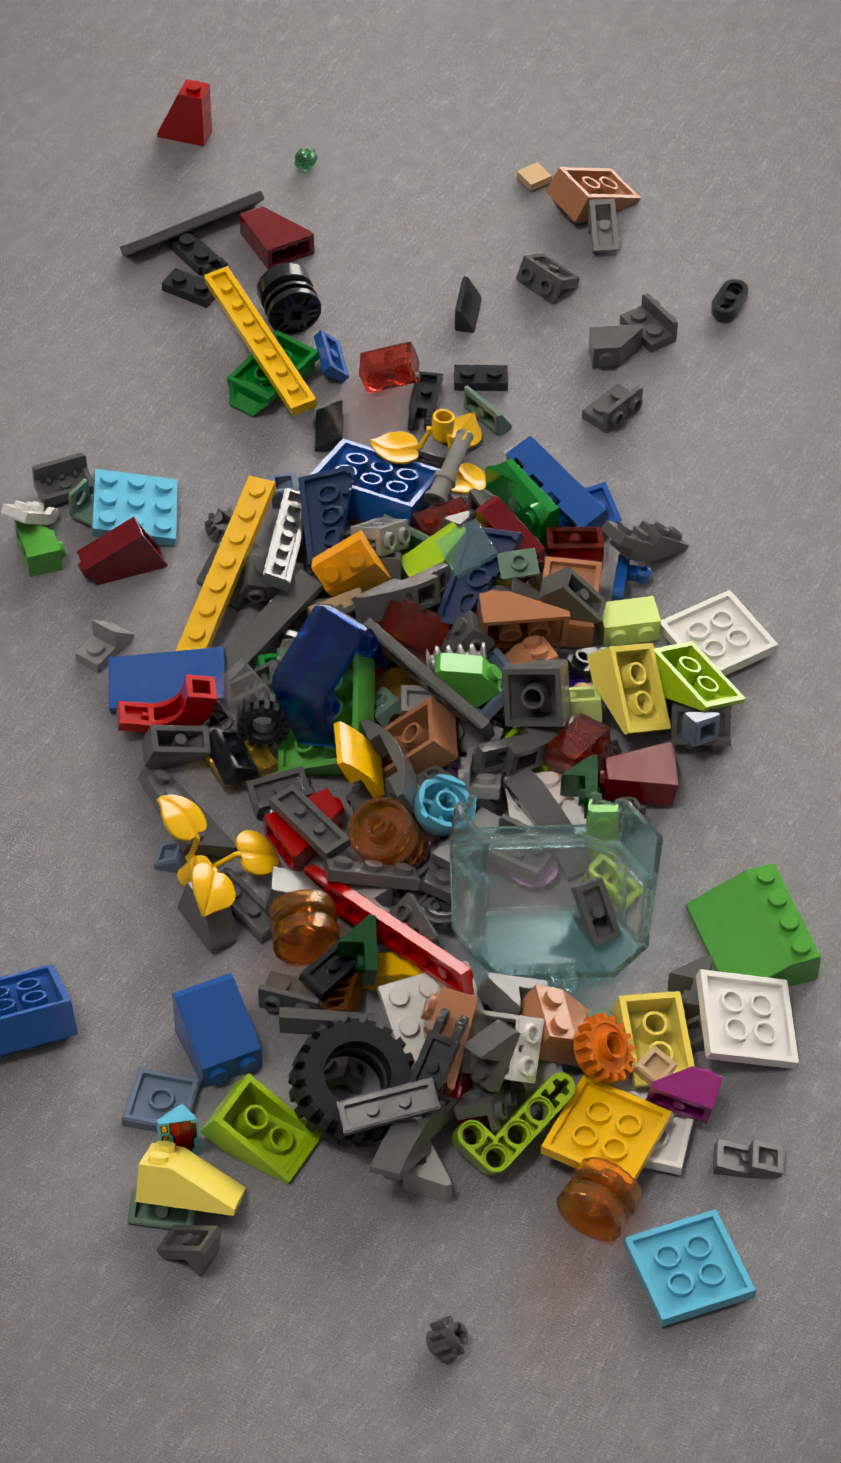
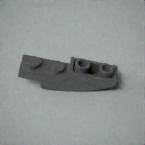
M607 520L601 528L611 538L609 543L628 560H660L681 553L689 547L681 539L683 534L672 526L667 528L657 521L654 524L642 521L639 526L632 528L623 521L615 523Z
M439 563L404 580L393 578L354 596L357 624L362 625L369 617L375 623L391 620L441 603L440 597L443 596L450 577V565Z
M571 715V718L564 727L524 726L522 735L477 744L472 767L477 774L504 769L508 776L515 775L527 767L534 769L550 761L572 741L578 718L576 715Z
M440 1094L438 1101L441 1111L393 1123L376 1152L370 1166V1172L383 1175L387 1179L400 1180L430 1151V1139L455 1116L454 1107L460 1099Z

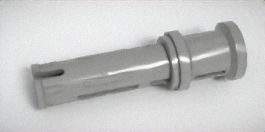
M457 430L441 469L433 474L432 479L434 482L430 490H427L424 494V499L428 504L437 508H445L447 506L449 492L457 484L456 474L474 438L470 431L463 440L462 438L466 430Z

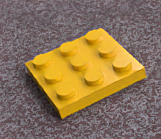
M584 1074L575 1088L574 1095L566 1103L541 1145V1154L630 1192L672 1117V1111L611 1085H604L602 1081L596 1083L593 1078Z

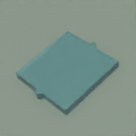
M476 518L459 528L454 527L452 532L435 541L457 578L464 576L474 569H480L481 565L495 558L498 554Z

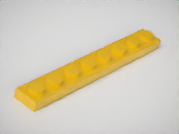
M226 266L205 274V284L291 415L294 416L317 407L315 396L229 267Z
M248 476L175 651L211 647L246 563V557L252 549L277 487L274 481Z

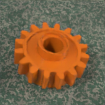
M605 1012L583 1019L584 1022L577 1025L579 1031L574 1035V1054L582 1071L590 1078H593L594 1082L603 1081L604 1085L626 1079V1075L633 1071L629 1064L634 1063L636 1059L630 1055V1051L635 1050V1046L628 1042L631 1034L623 1032L624 1023L616 1024V1017L614 1015L607 1017Z

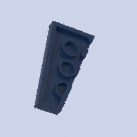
M352 465L298 478L307 559L311 571H313L311 566L314 557L343 541L355 474Z
M468 525L434 619V624L437 628L451 629L454 622L458 618L463 617L469 610L474 613L477 611L479 593L490 591L500 576L497 554L517 550L524 540L521 532Z

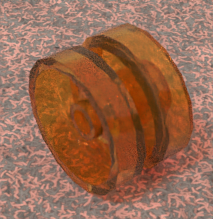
M378 797L368 800L356 809L348 823L347 836L350 838V845L363 862L372 859L386 865L395 866L396 863H406L412 866L422 853L424 846L423 830L405 806L392 797Z
M303 889L285 893L273 902L269 908V923L272 930V947L277 958L285 963L297 966L310 965L341 938L340 928L337 924V908L331 896L322 891Z
M596 1157L584 1158L578 1163L571 1175V1180L558 1195L557 1207L561 1216L580 1233L596 1240L614 1241L621 1236L628 1224L629 1217L635 1213L641 1203L642 1191L636 1180L619 1165L606 1159Z

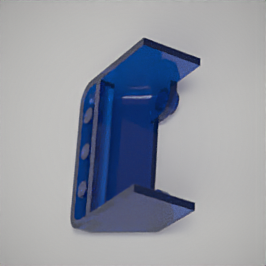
M318 603L314 606L274 671L272 687L299 744L336 748L332 721L339 713L341 704L334 688L355 653L357 652L360 657H370L373 659L375 667L386 668L388 663L374 631L331 604Z

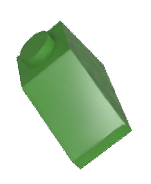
M14 520L16 538L29 576L32 577L63 570L62 558L66 557L63 541H57L54 530L38 524H25Z
M439 653L436 655L435 674L475 709L501 693V671L495 664H490L483 656Z

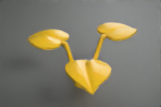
M439 409L433 413L432 426L426 427V433L419 443H417V439L412 434L396 431L384 434L376 439H370V445L382 459L394 464H408L418 459L419 454L417 450L423 448L430 435L439 443H447L449 451L458 429L466 430L462 438L463 440L469 431L473 434L474 438L469 448L475 447L481 442L482 432L475 412L455 418L453 412ZM472 463L461 464L456 474V487L451 489L450 492L469 494V490L473 488L483 492L486 489L483 471Z
M164 795L157 799L160 805L161 817L168 832L180 841L188 842L193 839L191 849L185 856L187 863L178 870L177 877L184 887L187 882L192 881L194 896L202 917L224 910L235 901L236 893L233 883L225 874L217 873L218 867L241 857V864L246 872L256 876H264L272 873L273 866H279V858L273 846L263 835L253 830L242 831L235 839L238 851L233 852L214 864H211V861L206 856H195L194 854L200 842L198 833H202L207 828L203 812L194 802L181 796Z

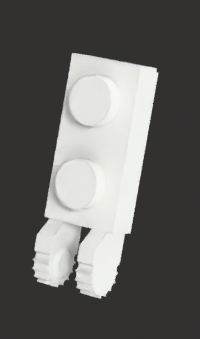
M15 501L14 504H3L1 515L25 524L53 525L58 519L59 509L48 507L44 512V504L41 502L28 501L24 503Z

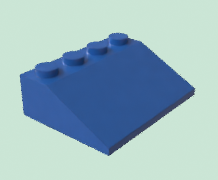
M342 439L310 473L311 475L352 465L355 474L347 518H355L366 522L383 517L386 514L395 519H408V526L415 528L426 509V505H428L424 499V494L427 490H430L434 482L432 479L433 474L440 469L416 461L408 464H394L382 459L371 447Z
M53 964L0 977V1058L18 1050H33L40 1044L51 1041L63 1042L69 1039L70 1036L78 1034L71 999Z

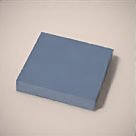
M139 1067L121 1119L122 1126L157 1132L156 1121L178 1105L183 1104L193 1113L201 1087V1079Z

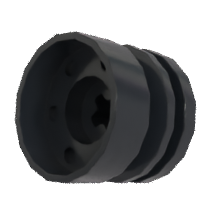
M284 263L268 269L260 277L257 284V295L267 319L275 331L278 330L290 335L301 333L318 320L321 314V302L305 268L298 264Z

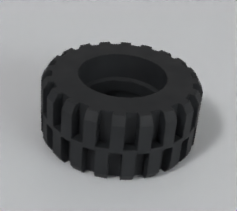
M348 1016L345 1022L337 1018L331 1020L327 1026L321 1025L314 1030L311 1037L306 1039L292 1063L293 1068L289 1073L288 1083L292 1085L289 1091L290 1101L297 1103L294 1112L298 1119L303 1117L307 1119L308 1123L305 1127L311 1133L317 1129L322 1133L320 1139L328 1143L334 1138L338 1140V1146L348 1147L351 1142H355L356 1147L366 1146L370 1140L377 1142L383 1139L392 1125L389 1124L345 1136L336 1103L339 1100L331 1094L324 1078L326 1065L332 1059L347 1056L367 1063L376 1073L381 1090L407 1084L412 1073L411 1066L415 1062L412 1053L405 1054L403 1049L406 1043L403 1039L399 1037L395 1040L390 1035L393 1030L386 1025L383 1029L376 1027V1020L367 1018L364 1023H361L358 1016Z

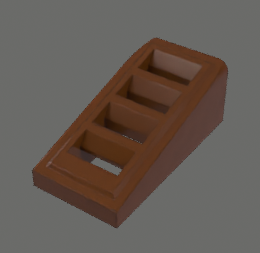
M354 970L348 976H352L351 978L344 979L327 994L321 1010L359 1012L362 993L361 973H356Z

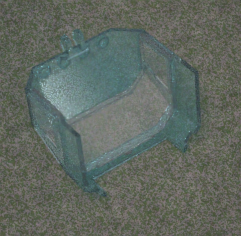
M590 790L586 824L500 827L476 826L474 823L477 800L475 793L468 796L467 803L459 802L454 805L450 837L451 928L470 954L488 972L546 980L548 987L560 988L559 981L561 980L567 992H577V978L602 980L604 977H616L648 948L663 837L630 801L617 798L615 803L601 799L602 793ZM602 877L622 936L593 947L573 920L572 915L579 912L571 888L594 878Z

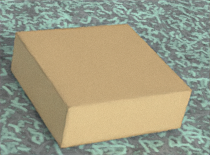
M538 162L517 171V179L530 191L550 184L552 181V175Z
M653 1045L632 1070L651 1086L653 1081L671 1075L678 1067V1064L657 1046Z

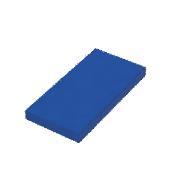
M224 647L108 657L110 713H117L118 701L159 703L173 698L181 690L186 674L215 677L216 704L226 703Z

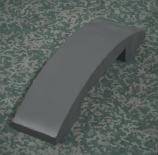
M364 719L360 723L379 755L383 758L390 754L398 772L388 777L397 797L408 812L412 814L414 812V798L418 791L417 777L412 763L386 729Z
M527 767L503 781V785L517 806L523 808L535 828L555 838L553 857L566 879L568 880L585 870L592 863V860L570 820L539 777Z

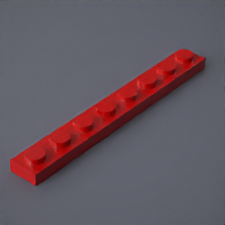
M315 864L304 869V874L332 898L331 910L355 926L368 915H375L377 941L445 987L469 995L474 994L473 972L466 963H462L450 955L448 951L441 949L429 941L427 937L411 929L406 923L399 921L386 910H382L370 902L367 897L361 896L352 890L347 884L327 881L324 870Z

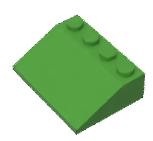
M360 649L281 663L280 697L283 698V704L287 702L289 705L291 724L288 738L286 740L282 739V744L278 745V773L303 766L306 775L345 776L337 764L334 723L340 721L347 724L368 739L360 722L364 719L374 722L375 661Z
M775 863L745 870L686 903L688 914L708 956L713 957L712 964L715 971L787 980L788 987L818 979L821 955Z

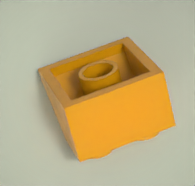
M362 530L312 559L311 568L321 584H323L326 592L332 597L358 587L364 592L391 579L390 574Z

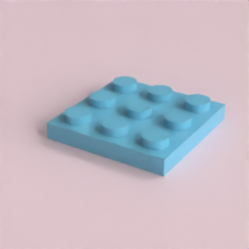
M95 469L91 536L101 537L130 518L135 517L158 545L174 547L176 542L178 479Z
M716 1209L624 1237L623 1245L661 1327L755 1297L756 1289Z

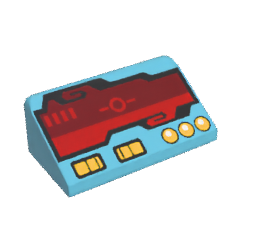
M183 1104L178 1105L156 1121L158 1141H171L175 1143V1146L185 1147L196 1155L200 1154L197 1118Z

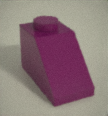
M691 1066L653 1081L646 1101L707 1124L723 1077L716 1075L709 1069H699Z

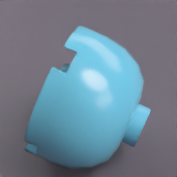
M438 774L432 779H426L419 787L414 798V815L418 824L426 832L435 836H450L454 832L463 829L471 821L476 811L475 798L473 794L470 797L469 793L465 790L467 785L463 781L450 775Z

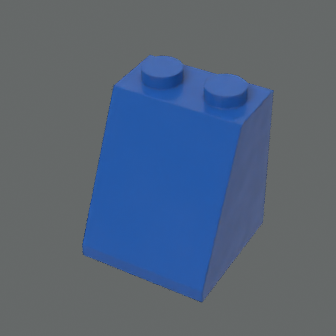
M232 972L172 993L175 1032L198 1078L201 1079L203 1088L222 1084L227 1079L241 1074L252 1073L256 1069L263 1067L262 1048Z

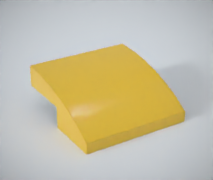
M340 721L334 723L337 764L349 783L362 780L374 799L385 795L381 756L377 750L356 729Z

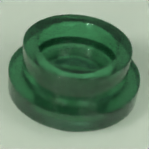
M312 147L300 149L295 155V167L303 171L312 168L318 159L315 150Z

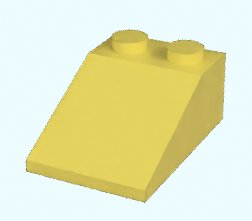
M653 643L610 646L587 655L593 685L624 735L671 729Z
M680 991L618 996L611 1011L616 1017V1024L623 1022V1032L631 1034L628 1042L635 1046V1050L630 1051V1055L636 1059L634 1063L629 1064L632 1069L653 1045L657 1046L678 1064L673 1073L691 1066L695 1067ZM635 1072L629 1073L634 1088L651 1087Z
M163 1140L152 1143L139 1163L135 1202L234 1216L245 1195L246 1187L185 1147L175 1146V1143Z

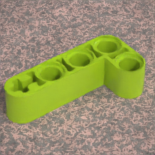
M562 1072L555 1073L546 1079L495 1135L479 1121H465L454 1130L452 1135L453 1145L481 1173L488 1176L497 1175L515 1160L572 1098L576 1088L574 1080L570 1075ZM556 1084H561L563 1088L560 1090V1094L552 1098L551 1101L546 1098L554 1091ZM533 1104L538 1105L543 1110V1118L540 1121L535 1120L530 1115V1106ZM510 1128H516L521 1133L522 1140L520 1144H515L508 1138V1130ZM464 1129H471L476 1134L477 1139L474 1145L467 1144L463 1140L462 1132ZM488 1151L498 1154L500 1165L497 1168L491 1167L487 1163L486 1154Z

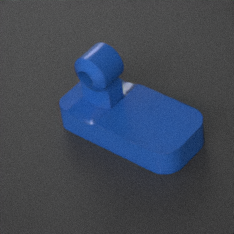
M619 554L611 601L624 600L627 581H637L640 584L649 583L651 580V568L647 565H630V560Z

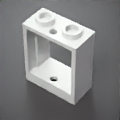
M475 1009L467 1041L496 1020L516 1023L515 1029L521 1034L510 1061L509 1071L506 1072L504 1079L535 1084L544 1019ZM466 1048L464 1050L461 1072L473 1074L478 1057Z

